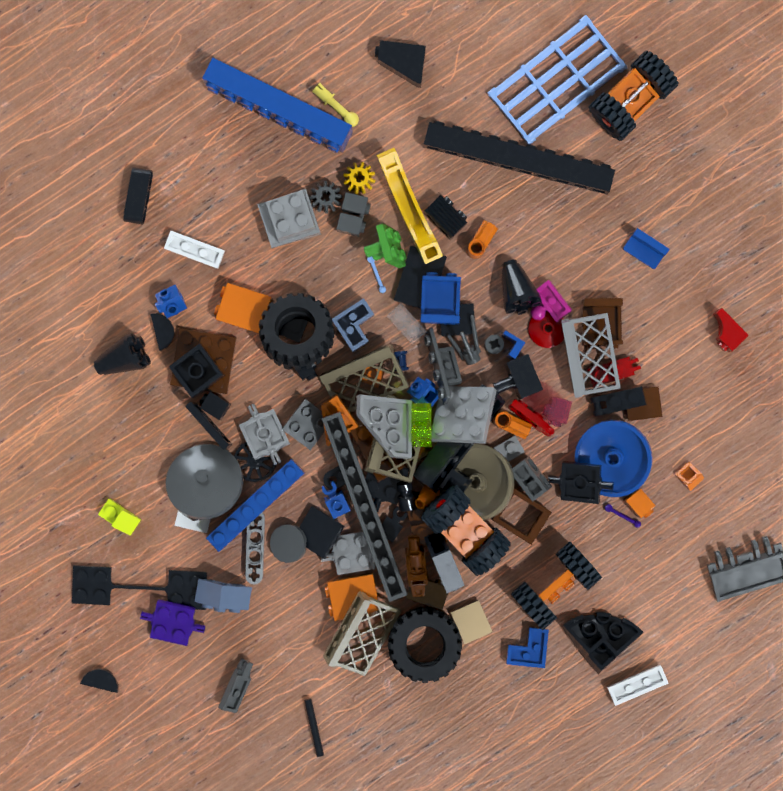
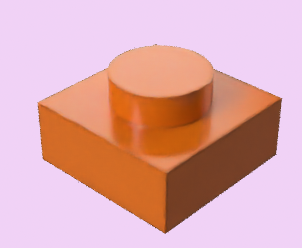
M370 366L366 368L364 375L375 379L378 369ZM380 370L377 380L382 381L384 371ZM362 378V382L372 386L373 381ZM375 383L374 387L379 388L380 384Z

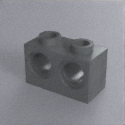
M529 456L512 468L514 478L532 502L552 487Z

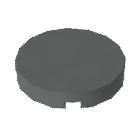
M282 525L272 533L270 549L274 557L279 561L285 563L296 562L306 552L307 538L303 530L298 526Z

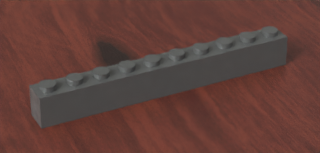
M341 412L323 417L322 421L388 600L390 602L407 595L404 583Z

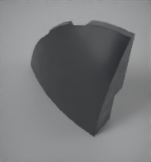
M596 612L586 616L580 615L562 626L575 647L598 675L644 633L631 621L625 618L620 619L604 612Z

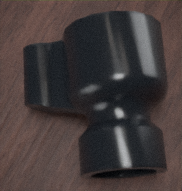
M398 482L396 485L398 492H400V495L397 497L399 511L406 512L417 509L415 500L421 491L411 492L413 488L412 482Z

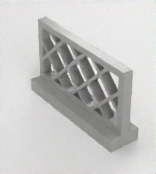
M608 313L561 320L575 398L592 393L621 389ZM604 318L605 327L600 332L592 325L596 319ZM582 322L588 327L581 335L575 331L574 323ZM590 328L599 333L593 343L584 337ZM601 336L609 342L605 350L595 345ZM582 339L591 345L585 354L578 350V344ZM593 347L602 352L597 361L587 356ZM604 355H607L612 360L608 369L599 364ZM585 358L594 363L589 372L581 368ZM596 366L606 371L600 380L591 375ZM608 373L615 377V385L607 386L602 382ZM588 377L598 382L594 388L585 390L584 383Z

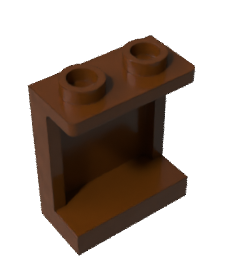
M584 298L582 300V317L608 313L613 347L618 349V345H623L621 321L623 298ZM596 319L592 326L601 332L605 327V319ZM582 323V333L588 327L584 323ZM590 328L584 337L593 343L599 333ZM601 336L595 345L598 347L600 345L608 346L609 342ZM583 340V346H588L589 349L591 345Z

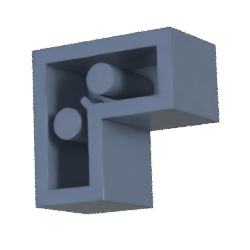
M363 298L332 318L333 323L352 352L369 343L359 326L375 315Z
M198 579L195 602L201 603L203 608L213 609L214 607V611L225 612L226 609H229V612L240 613V610H249L252 587L210 579Z

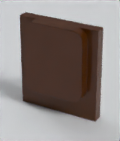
M659 386L643 388L647 405L627 409L628 421L663 417Z

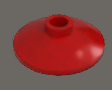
M548 310L545 317L541 320L531 318L528 332L531 340L536 345L543 348H552L563 341L561 320L556 322ZM546 325L551 326L552 330L550 332L545 331Z

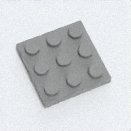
M448 386L451 399L445 405H443L442 399H438L430 440L432 442L486 444L497 390L494 387Z

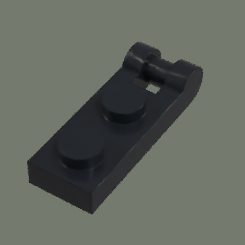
M643 386L590 398V403L594 407V417L647 405ZM606 401L607 408L602 409L600 402Z

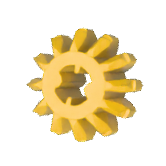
M354 162V169L348 166L347 171L349 173L343 174V177L347 178L344 181V185L351 184L348 187V191L350 192L355 188V195H358L359 189L362 190V194H366L365 187L368 190H372V186L369 183L375 184V179L371 178L375 176V172H369L371 169L370 165L364 169V162L360 163V167H357L356 162ZM358 174H361L364 181L357 182L355 176L358 177Z

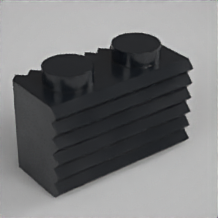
M440 195L424 210V214L451 240L467 225V217L461 210L456 211L452 207L454 203L447 196L443 198Z

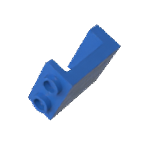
M427 272L426 276H422L420 323L459 325L461 277H457L456 273H446V276H438V273Z

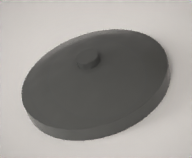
M211 444L197 445L182 452L172 462L166 476V491L174 507L185 516L199 520L212 519L227 512L237 502L243 488V473L236 458L228 450H223L220 446Z

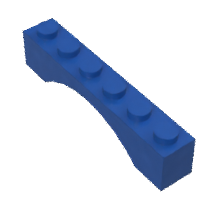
M291 459L209 534L206 539L218 552L223 550L266 508L305 474L304 470Z

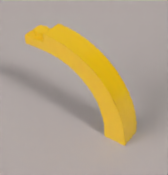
M395 148L378 154L377 158L389 189L424 263L427 264L443 257L438 242L414 196Z

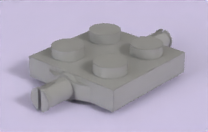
M252 404L253 410L249 405L247 408L252 417L239 425L255 460L270 455L273 464L277 465L274 457H276L278 463L281 462L277 451L290 444L288 438L282 430L281 423L274 409L266 413H258L255 404Z
M364 532L339 536L333 545L332 553L327 555L329 558L321 559L322 562L333 560L336 565L337 575L375 569L374 559Z

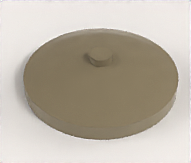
M474 444L455 469H459L472 479L464 494L470 499L469 506L485 521L497 516L508 505L514 490V475L509 462L499 451L490 446ZM441 488L439 489V490H440V495H441V493H442L443 491H446V490H443V489H441Z

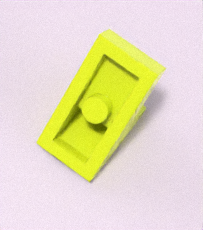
M110 498L98 514L110 522L112 527L130 536L141 521L140 518Z

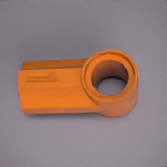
M485 220L483 221L468 245L467 254L470 258H481L498 230L495 225ZM478 245L481 248V252L474 253L471 247Z
M504 411L498 412L493 418V423L497 428H501L524 440L532 427V424ZM502 414L507 417V422L504 425L498 423V417Z

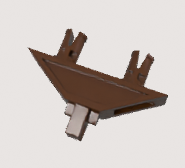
M411 535L408 537L409 548H405L408 586L411 587L413 597L425 596V585H428L424 547L420 548V536Z

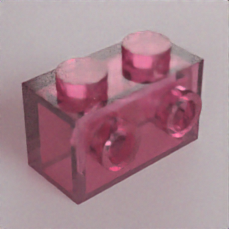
M550 397L548 404H545L542 415L545 416L544 420H547L549 425L555 427L567 424L572 401Z

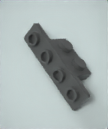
M429 328L424 335V343L429 348L428 358L430 364H433V378L438 383V397L442 399L443 405H445L451 399L448 386L461 384L462 378L453 346L438 348L434 330Z

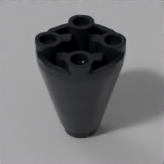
M513 259L502 264L503 306L506 314L517 312V315H522L528 312V308L541 305L542 300L539 292L521 265L517 263V260Z
M133 333L123 336L94 361L97 373L99 375L141 370L150 365L151 360L145 352L143 338L141 336L137 337Z

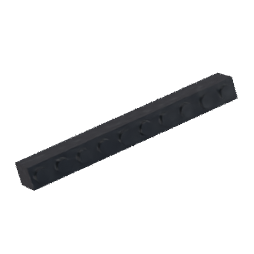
M440 121L429 122L423 148L606 195L610 192L615 169H611L612 166L608 164H600L599 166L593 164V161L588 159L576 160L574 156L569 154L560 156L556 155V152L553 150L545 149V151L537 150V147L527 144L526 147L518 145L519 142L514 140L502 141L500 137L495 135L486 137L482 136V133L479 131L471 130V132L463 131V128L453 125L451 128L445 126V123Z

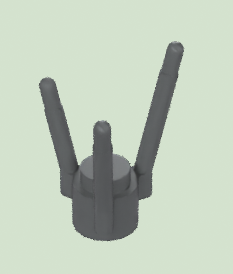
M474 315L470 316L474 346H469L464 332H460L465 345L462 352L450 334L447 335L459 353L461 360H465L467 365L475 364L481 359L479 356L481 350L478 344Z

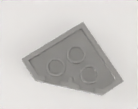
M358 395L356 415L391 458H412V400Z

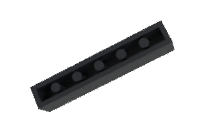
M498 393L495 396L490 422L505 404V401ZM437 442L434 448L428 452L421 465L416 468L413 476L425 487L437 493L451 469L458 466L474 443Z

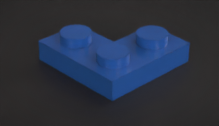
M529 627L527 646L508 644L506 664L545 668L549 629L542 630L541 628Z

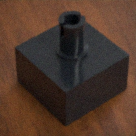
M529 354L505 363L504 366L508 377L493 383L494 388L497 390L496 393L499 394L513 388L518 399L543 390Z

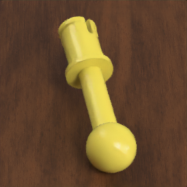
M321 83L315 87L312 93L318 96L325 103L324 105L328 103L344 118V122L352 125V127L358 124V115L354 112H348L333 98L334 93L331 94Z

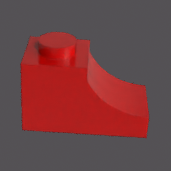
M723 308L718 309L713 314L719 325V334L716 338L718 341L717 345L724 352H732L749 335Z

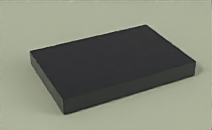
M410 246L405 262L406 266L403 268L394 301L421 309L422 276H426L427 272L438 273V276H441L447 257L443 256L425 264L417 247Z
M189 402L185 406L223 450H228L232 446L229 439L196 402Z

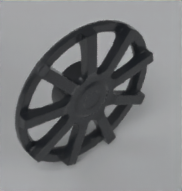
M247 442L242 443L234 457L236 460L247 461L246 464L240 466L241 470L248 466L250 467L247 477L243 475V479L250 482H259L268 478L273 473L276 465L273 464L272 468H270L263 461L271 460V457H261L255 460L252 453L246 447L248 445ZM244 449L245 452L248 454V457L238 455L240 451ZM261 466L269 470V473L263 477L260 471ZM253 469L257 470L258 479L250 478Z

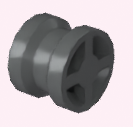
M491 335L485 340L484 346L489 354H498L504 348V341L499 335Z

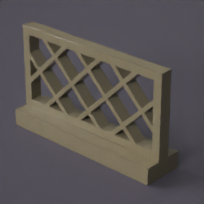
M388 344L323 372L319 376L330 398L338 394L340 398L351 401L349 408H347L349 412L357 410V405H352L353 402L357 404L355 397L358 390L367 393L369 396L386 397L409 387L393 352L392 344ZM392 359L394 363L392 371L382 368L384 360ZM371 366L378 369L375 379L364 375L366 368ZM380 370L391 374L388 383L377 380ZM355 374L360 376L357 386L347 382L349 375ZM392 376L401 378L403 385L399 387L389 385ZM362 378L373 381L370 391L359 387ZM335 381L343 384L341 392L333 391L330 384ZM375 383L386 387L384 393L379 395L372 392ZM345 385L356 389L353 398L342 394Z
M387 395L386 398H395V396ZM412 404V409H414L412 413L415 411L424 412L423 420L418 423L412 415V423L414 424L412 428L415 427L419 433L418 439L412 441V449L414 451L412 458L408 460L403 459L404 462L396 466L392 458L374 437L365 471L411 483L430 409ZM386 458L393 467L388 471L379 469L381 461ZM405 463L409 469L408 477L402 476L397 469Z
M359 591L323 655L328 666L334 668L338 666L366 676L401 613L400 608L368 597L366 593ZM370 604L376 605L378 610L368 614L367 609ZM388 611L394 612L391 618L384 620L383 613ZM380 615L381 622L371 625L370 618ZM367 620L369 627L359 630L358 625ZM383 626V633L375 636L373 630ZM371 632L372 638L362 642L360 635ZM358 636L360 643L350 647V640ZM374 642V649L366 653L364 646ZM362 648L363 654L353 658L352 651ZM349 653L350 660L345 662L339 661L342 655ZM365 659L366 663L362 669L356 667L355 662Z

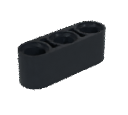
M132 168L124 209V222L144 224L153 179L152 170Z

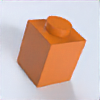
M641 488L624 499V502L638 518H647L654 512L653 508L656 506Z

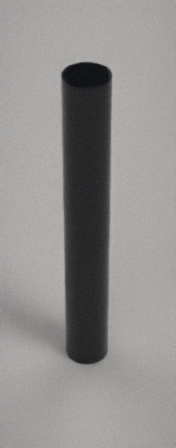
M305 699L304 703L316 756L321 757L324 756L312 699Z

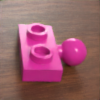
M548 280L537 289L543 305L533 307L531 309V316L535 320H541L545 317L548 310L553 319L559 322L573 310L553 283Z

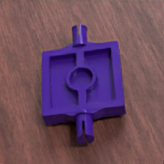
M158 599L153 614L141 612L140 619L151 621L150 638L187 646L193 631L204 634L206 625L195 624V607Z

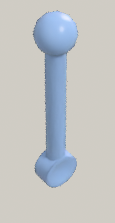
M369 257L367 260L373 268L379 284V292L385 293L386 287L382 284L374 263L375 260L373 257Z

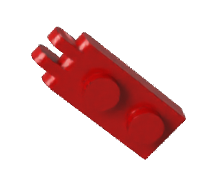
M630 357L616 360L619 380L635 375L634 371L641 369L640 365L632 366L633 363L639 362L638 358L630 360ZM612 362L603 364L602 366L608 369ZM597 366L591 375L600 380L606 371ZM608 373L602 382L604 384L613 382L615 377ZM589 377L594 388L598 382Z
M514 399L510 403L508 409L525 422L532 424V427L547 437L554 434V429L543 420V416L536 411L532 412L529 410L525 402Z

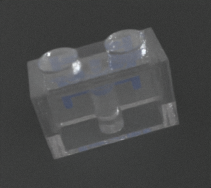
M402 303L387 315L389 321L411 345L415 344L426 334V330Z

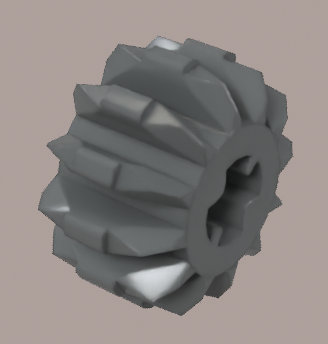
M324 181V187L317 183L318 190L311 189V192L316 194L310 196V200H316L312 203V207L318 206V212L325 208V214H328V208L335 212L336 209L333 205H341L337 201L342 199V195L337 194L340 192V188L333 189L335 186L333 182L329 187H327V181ZM324 193L330 194V200L327 202L325 199L322 201Z

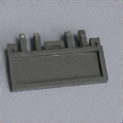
M762 537L765 552L760 554L758 543L756 540H752L753 553L750 551L737 555L738 564H735L730 547L726 548L725 551L728 559V564L723 565L721 553L715 551L716 563L707 564L716 601L719 602L782 583V544H774V553H772L768 537Z

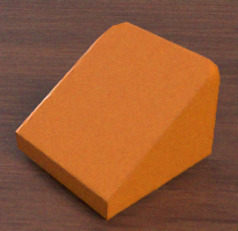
M690 462L686 463L675 474L690 491L704 479L702 473Z

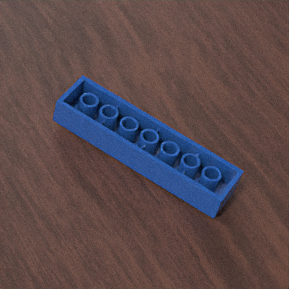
M213 57L202 77L205 86L208 87L207 90L216 95L221 93L225 96L226 100L232 103L237 101L242 104L244 109L251 112L254 109L259 112L261 117L267 120L272 118L276 120V124L283 128L289 126L294 129V133L300 136L305 134L311 137L310 140L320 145L322 142L328 146L329 150L338 153V151L344 152L353 133L352 125Z

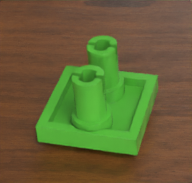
M383 223L377 225L379 242L364 247L366 256L368 258L373 257L376 261L384 258L386 263L397 268L405 267L406 254L401 249V236L399 232Z

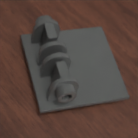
M304 399L282 430L311 450L325 432L322 411L307 399Z

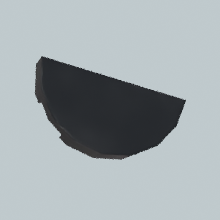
M158 313L151 314L159 351H162L172 343L175 336L174 326L166 316Z
M106 669L89 671L80 683L118 693L119 684L113 673Z

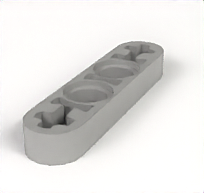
M263 512L259 515L262 519L258 521V526H262V530L258 528L250 529V525L255 526V521H252L247 526L245 576L247 582L253 585L260 583L264 574L265 514ZM252 532L260 533L261 540L255 543L250 539ZM252 551L260 553L259 561L254 562L250 559ZM249 564H260V568L256 567V574H260L256 581L249 577V574L253 573V567L249 568Z

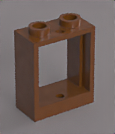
M514 489L512 497L515 494L541 511L527 535L522 534L500 520L499 518L503 511L491 520L532 545L552 512L535 501L532 502L529 497Z

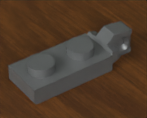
M241 658L231 676L218 708L237 713L252 679L250 678V671L253 663Z

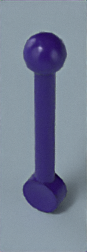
M610 504L605 506V511L613 512L634 524L636 528L641 526L639 520L635 521L613 509Z

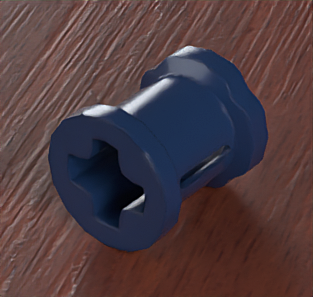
M407 351L394 352L402 371L409 370L406 363Z

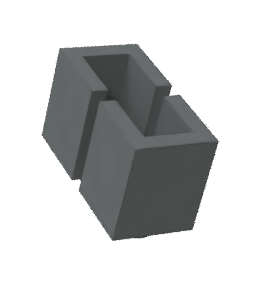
M345 193L342 212L360 217L340 213L337 232L359 237L360 233H364L366 222L363 219L365 214H369L371 203H368V197Z

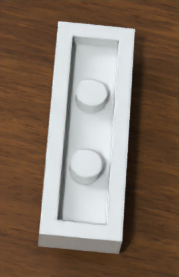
M170 231L164 247L168 251L219 269L225 253L224 250Z
M657 665L612 684L607 689L616 706L668 684L661 665Z

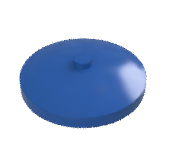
M607 420L590 427L578 441L575 450V462L602 465V481L614 482L613 490L602 489L600 495L607 497H622L635 492L644 484L652 468L653 456L647 438L635 426L619 420Z

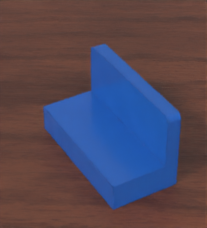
M637 228L623 250L648 267L656 269L662 258L668 253L669 248Z
M505 330L501 336L514 344L506 357L514 360L525 342Z

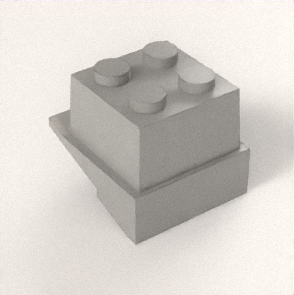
M306 189L257 204L271 248L321 235Z

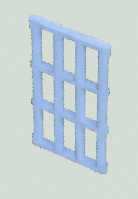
M585 15L575 26L556 41L550 42L547 48L525 65H521L518 71L496 88H492L487 94L520 133L525 142L531 145L539 135L558 120L564 119L567 113L590 95L593 96L596 90L628 67L593 25L588 16ZM588 26L594 35L565 56L559 47L584 27ZM599 40L605 47V50L577 71L571 62ZM555 51L562 60L536 80L529 71ZM611 55L618 64L589 86L583 76ZM567 66L574 75L550 94H547L541 85ZM526 75L532 84L503 105L497 96L522 76ZM579 81L585 90L563 108L559 109L553 100ZM537 89L544 98L515 120L509 111ZM549 104L556 113L527 135L521 128V125Z

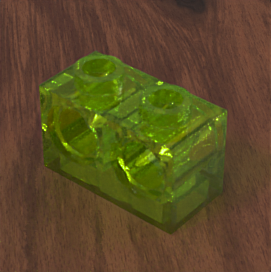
M412 403V447H432L431 403Z

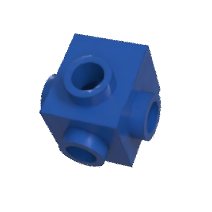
M176 284L155 294L157 299L155 303L159 313L163 312L166 318L177 315L179 312L187 309L184 298Z
M417 377L407 390V393L412 396L410 400L418 406L422 404L431 409L439 399L438 391L434 388L436 385L427 378L424 381Z

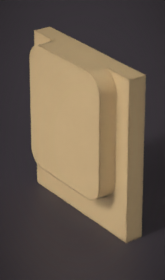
M479 600L451 612L464 644L492 633Z

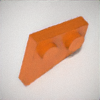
M338 394L321 404L323 417L341 412L348 433L358 427V423ZM324 426L326 445L329 446L331 442Z

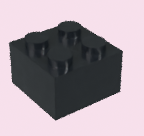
M198 344L169 366L191 398H196L225 376L202 344Z

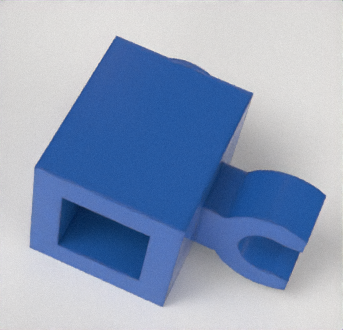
M331 481L333 488L326 490L323 485L322 491L325 495H328L324 498L333 519L351 511L342 490L336 492V484L334 481Z

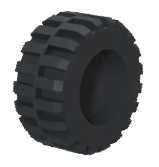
M290 293L287 294L286 298H282V296L276 298L277 302L275 304L271 302L268 305V311H263L262 319L259 321V336L270 360L273 359L276 365L281 366L283 364L284 369L288 370L291 367H295V371L301 370V367L304 366L309 369L312 368L313 363L318 365L322 362V356L327 357L329 348H332L334 343V328L328 309L324 308L320 300L315 301V297L311 295L305 297L304 293H298L297 296H293ZM294 319H304L314 325L315 331L311 338L302 344H287L279 338V332L287 322Z
M421 606L413 610L410 609L397 618L390 631L388 639L389 656L396 670H399L405 678L409 677L411 681H422V683L439 681V678L448 676L449 672L457 666V661L460 660L462 641L459 629L452 618L439 609L436 610L428 606L427 608H422ZM423 626L431 627L441 635L443 649L435 660L419 662L410 656L407 650V639L416 628Z

